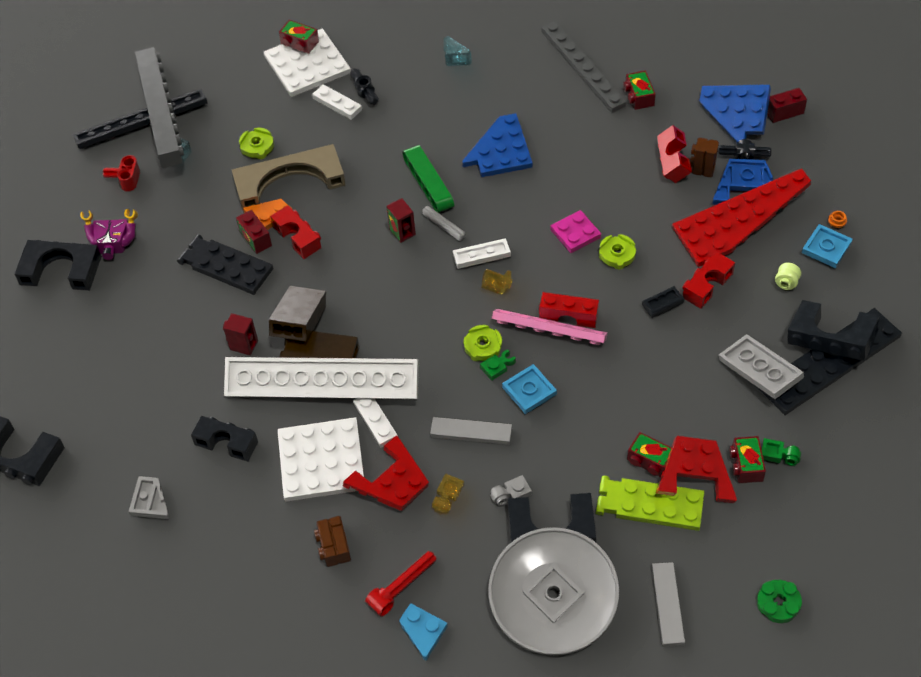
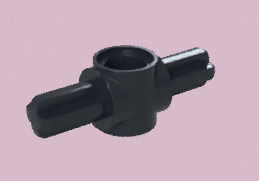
M353 68L350 75L354 79L358 95L366 98L370 104L376 105L379 98L374 92L375 88L371 83V78L367 75H362L359 69Z
M748 139L738 141L736 146L720 145L718 149L720 155H735V159L749 160L754 159V156L771 157L772 152L770 147H755V144Z

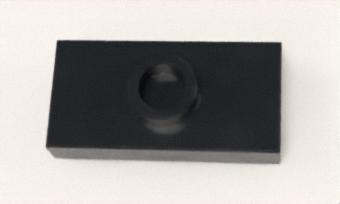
M673 286L643 300L642 306L653 318L683 304L685 299L676 287Z

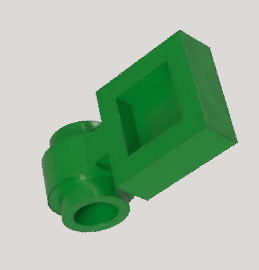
M766 438L763 440V460L781 463V458H784L787 465L796 466L800 462L801 451L797 446L783 448L784 442Z

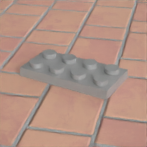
M747 334L718 355L722 363L774 399L804 378V372Z

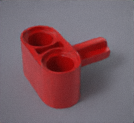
M133 155L123 157L119 168L103 169V177L118 178L122 190L129 192L136 188L140 168L137 159Z

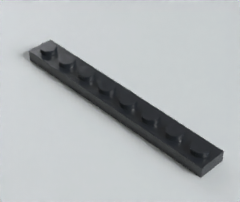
M198 89L173 98L170 103H172L174 115L200 107L208 102L202 89ZM145 108L73 134L78 148L88 147L151 124L148 109Z

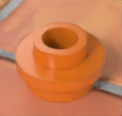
M834 211L829 215L828 222L835 228H842L847 223V217L842 211Z

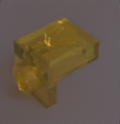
M488 269L484 271L482 288L502 295L506 289L511 287V271L507 270L504 275Z

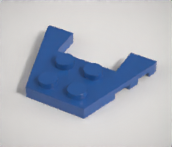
M729 159L712 204L717 205L729 200L730 190L750 191L773 181L772 173L766 161Z

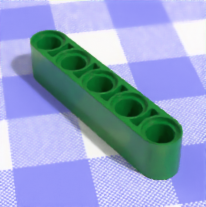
M417 145L403 150L402 154L407 166L434 210L440 213L454 207V201L450 192L421 146Z

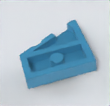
M411 603L399 620L401 627L409 635L410 640L417 647L424 660L428 659L448 627L447 622Z

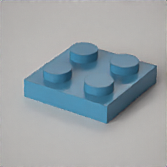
M818 224L804 245L802 253L836 268L852 244L853 239Z
M534 364L502 383V388L525 414L557 395L555 387Z

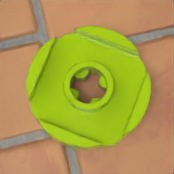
M254 128V131L251 132L245 131L239 139L241 153L251 158H266L267 154L274 147V140L270 131L264 128Z
M618 234V237L610 235L605 237L600 243L599 258L605 264L615 269H623L631 264L636 257L635 243L626 235ZM614 249H615V250L621 249V252H620V253H616V252H614Z
M478 325L472 327L464 337V349L471 357V360L485 361L495 354L497 356L500 355L502 337L498 330H493L487 325ZM481 340L488 342L486 345H480Z

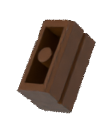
M699 137L697 143L692 145L691 155L694 156H691L690 165L694 175L713 177L719 146L718 141Z
M341 516L317 521L318 529L314 530L316 542L321 541L322 547L318 548L321 561L325 560L328 567L338 565V563L350 562L351 557Z

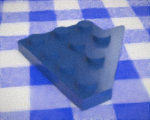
M770 85L702 86L700 103L727 133L738 142L746 139L747 135H764L771 87Z
M517 114L499 116L463 159V167L478 165L481 177L533 168Z

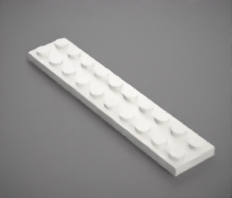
M225 357L224 396L418 399L419 360Z

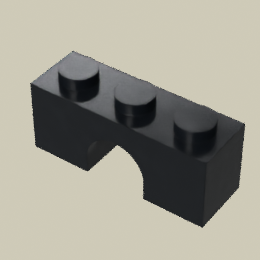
M201 416L191 434L194 445L212 451L219 441L228 440L227 448L230 456L249 462L258 444L256 433L253 430L237 427L230 422L224 423L214 417Z

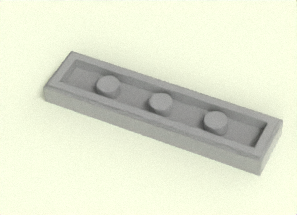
M433 417L430 437L510 445L512 424Z
M674 563L652 564L662 647L684 646L685 639Z

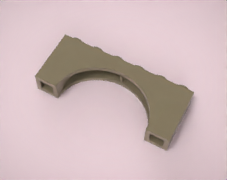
M334 144L232 169L242 210L244 207L260 204V197L263 191L274 181L289 175L305 174L314 176L322 180L329 190L346 185Z

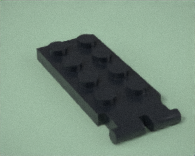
M199 234L189 244L188 247L190 249H185L177 260L180 265L184 263L189 264L197 272L252 295H255L274 269L273 264L212 239L210 242L203 240V237Z

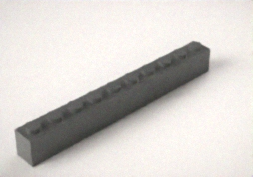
M154 47L135 51L161 166L166 168L182 164L181 156H184V151L177 124H174L177 122L172 103H170L171 98L160 54L155 52Z

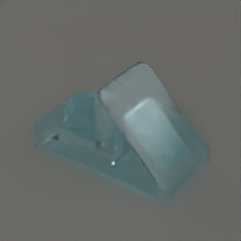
M449 36L443 39L447 66L472 64L470 50Z

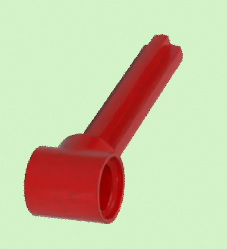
M426 552L387 588L373 589L367 595L365 602L379 616H385L394 605L393 598L436 561L437 558L434 553Z

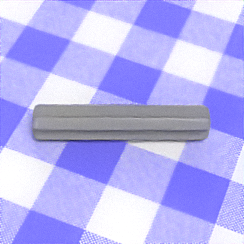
M430 206L423 208L422 214L458 241H462L465 238V232L437 211Z

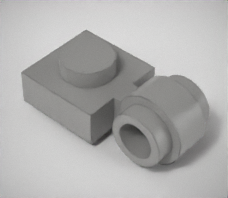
M523 475L505 482L504 487L498 485L490 491L493 502L498 506L505 505L509 497L523 498L532 495V490Z

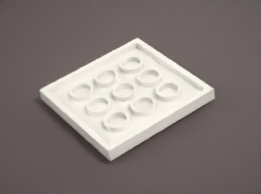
M323 28L318 30L319 42L309 54L283 44L263 52L264 57L291 97L348 75L351 72V68Z
M356 417L278 429L285 502L358 491L353 488L347 489L343 487V481L355 470L364 477Z

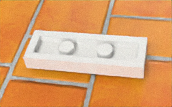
M324 84L312 94L314 100L350 120L362 111V105Z
M505 238L453 250V257L457 269L511 257V252Z
M356 398L353 400L354 406L380 448L384 447L397 434L374 398Z

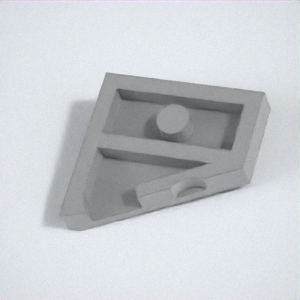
M138 477L129 508L130 516L169 519L159 478Z

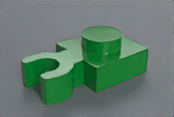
M505 350L502 352L501 357L495 354L482 362L480 369L493 381L507 372V366L515 364L516 357L506 358L510 356V351Z

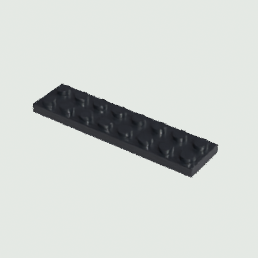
M875 308L867 313L879 315V330L865 361L900 338L902 334L898 328ZM855 321L837 333H842L849 330L850 328H852ZM812 349L791 363L804 372L802 380L776 399L761 389L759 390L784 415H787L865 361Z

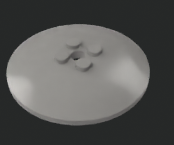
M553 527L530 531L512 541L501 552L492 568L488 592L493 616L501 630L513 642L535 653L565 655L588 647L607 630L617 610L619 583L610 558L597 543L579 532ZM555 588L559 590L560 595L557 598H550L547 594L548 591Z

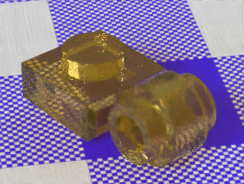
M445 474L437 489V494L441 496L434 498L432 508H435V511L444 514V512L448 513L452 506V502L449 499L457 500L464 486V481Z

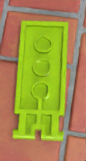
M608 476L601 477L599 494L605 496H598L597 515H604L605 512L616 514V518L696 531L700 530L704 499L703 490L677 487V494L675 496L656 494L657 487L659 486L657 483L624 478L620 482L609 480Z

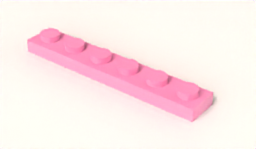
M501 309L494 310L492 319L497 320V323L500 324L514 323L515 327L518 328L532 327L536 332H545L546 330L552 332V335L561 337L563 334L569 335L571 339L581 341L583 338L589 340V343L596 345L604 343L608 333Z

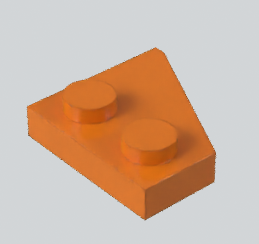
M282 199L244 207L243 211L246 213L252 209L265 228L269 230L273 227L270 216L288 204Z

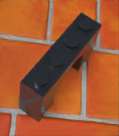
M27 240L15 271V277L19 285L37 287L42 272L48 264L56 260L67 259L73 262L68 276L72 289L90 291L102 256L98 246L93 244Z
M802 300L788 328V344L865 361L879 330V315L859 312L854 325L849 330L842 333H827L817 327L821 320V303Z
M0 416V472L11 479L18 478L27 485L34 484L40 487L65 448L61 439L42 432L33 447L25 455L12 459L2 457V448L15 429L9 419Z
M591 493L570 494L572 520L565 529L579 532L596 543ZM529 497L508 498L512 542L521 535L538 528L531 520Z

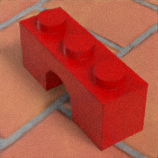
M672 125L659 134L657 139L663 167L662 173L666 179L677 183L692 173L690 159L680 153L687 146L685 133Z
M287 205L270 216L273 228L283 238L289 234H295L291 237L293 249L303 259L321 249L319 233L313 231L306 220L303 221L296 210H292Z
M717 251L712 257L709 256L704 266L695 271L693 278L684 283L682 287L684 299L702 309L712 298L714 286L708 282L715 281L724 285L733 275L735 262Z
M542 292L539 318L558 322L560 316L566 315L575 318L577 326L596 328L599 300Z

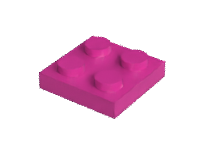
M581 210L551 225V231L570 253L601 238V232Z

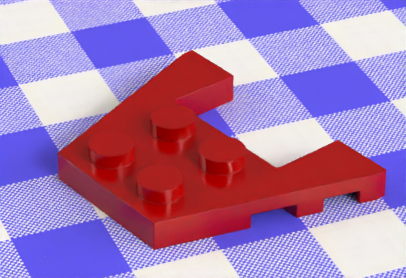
M396 435L384 445L383 449L396 460L393 465L372 483L355 470L343 481V487L358 490L361 495H370L377 498L378 502L402 511L428 487L429 481Z
M676 436L656 494L675 496L677 494V476L715 481L716 501L735 503L737 497L717 441Z

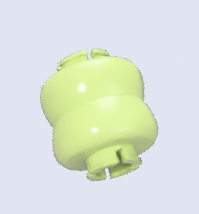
M783 263L780 265L775 276L776 284L784 290L796 288L801 277L800 268L793 263Z

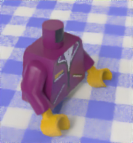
M129 209L125 210L124 215L128 220H93V224H91L93 214L89 210L88 218H84L83 212L80 213L81 218L86 223L84 227L90 244L98 246L102 257L106 260L113 259L115 253H123L126 246L135 238L136 223H134V220L138 217V213L134 209L132 216H129Z

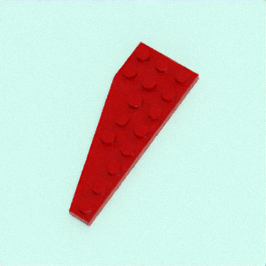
M801 168L672 224V228L696 265L700 267L716 251L723 256L732 253L736 246L748 239L750 234L758 231L776 215L777 211L786 207L791 199L796 198L811 185V180Z

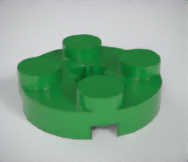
M771 580L763 583L757 596L759 611L769 617L768 620L775 623L790 622L798 615L802 605V598L796 585L784 580ZM780 597L785 602H783L780 606L777 605L778 602L775 603L773 599Z

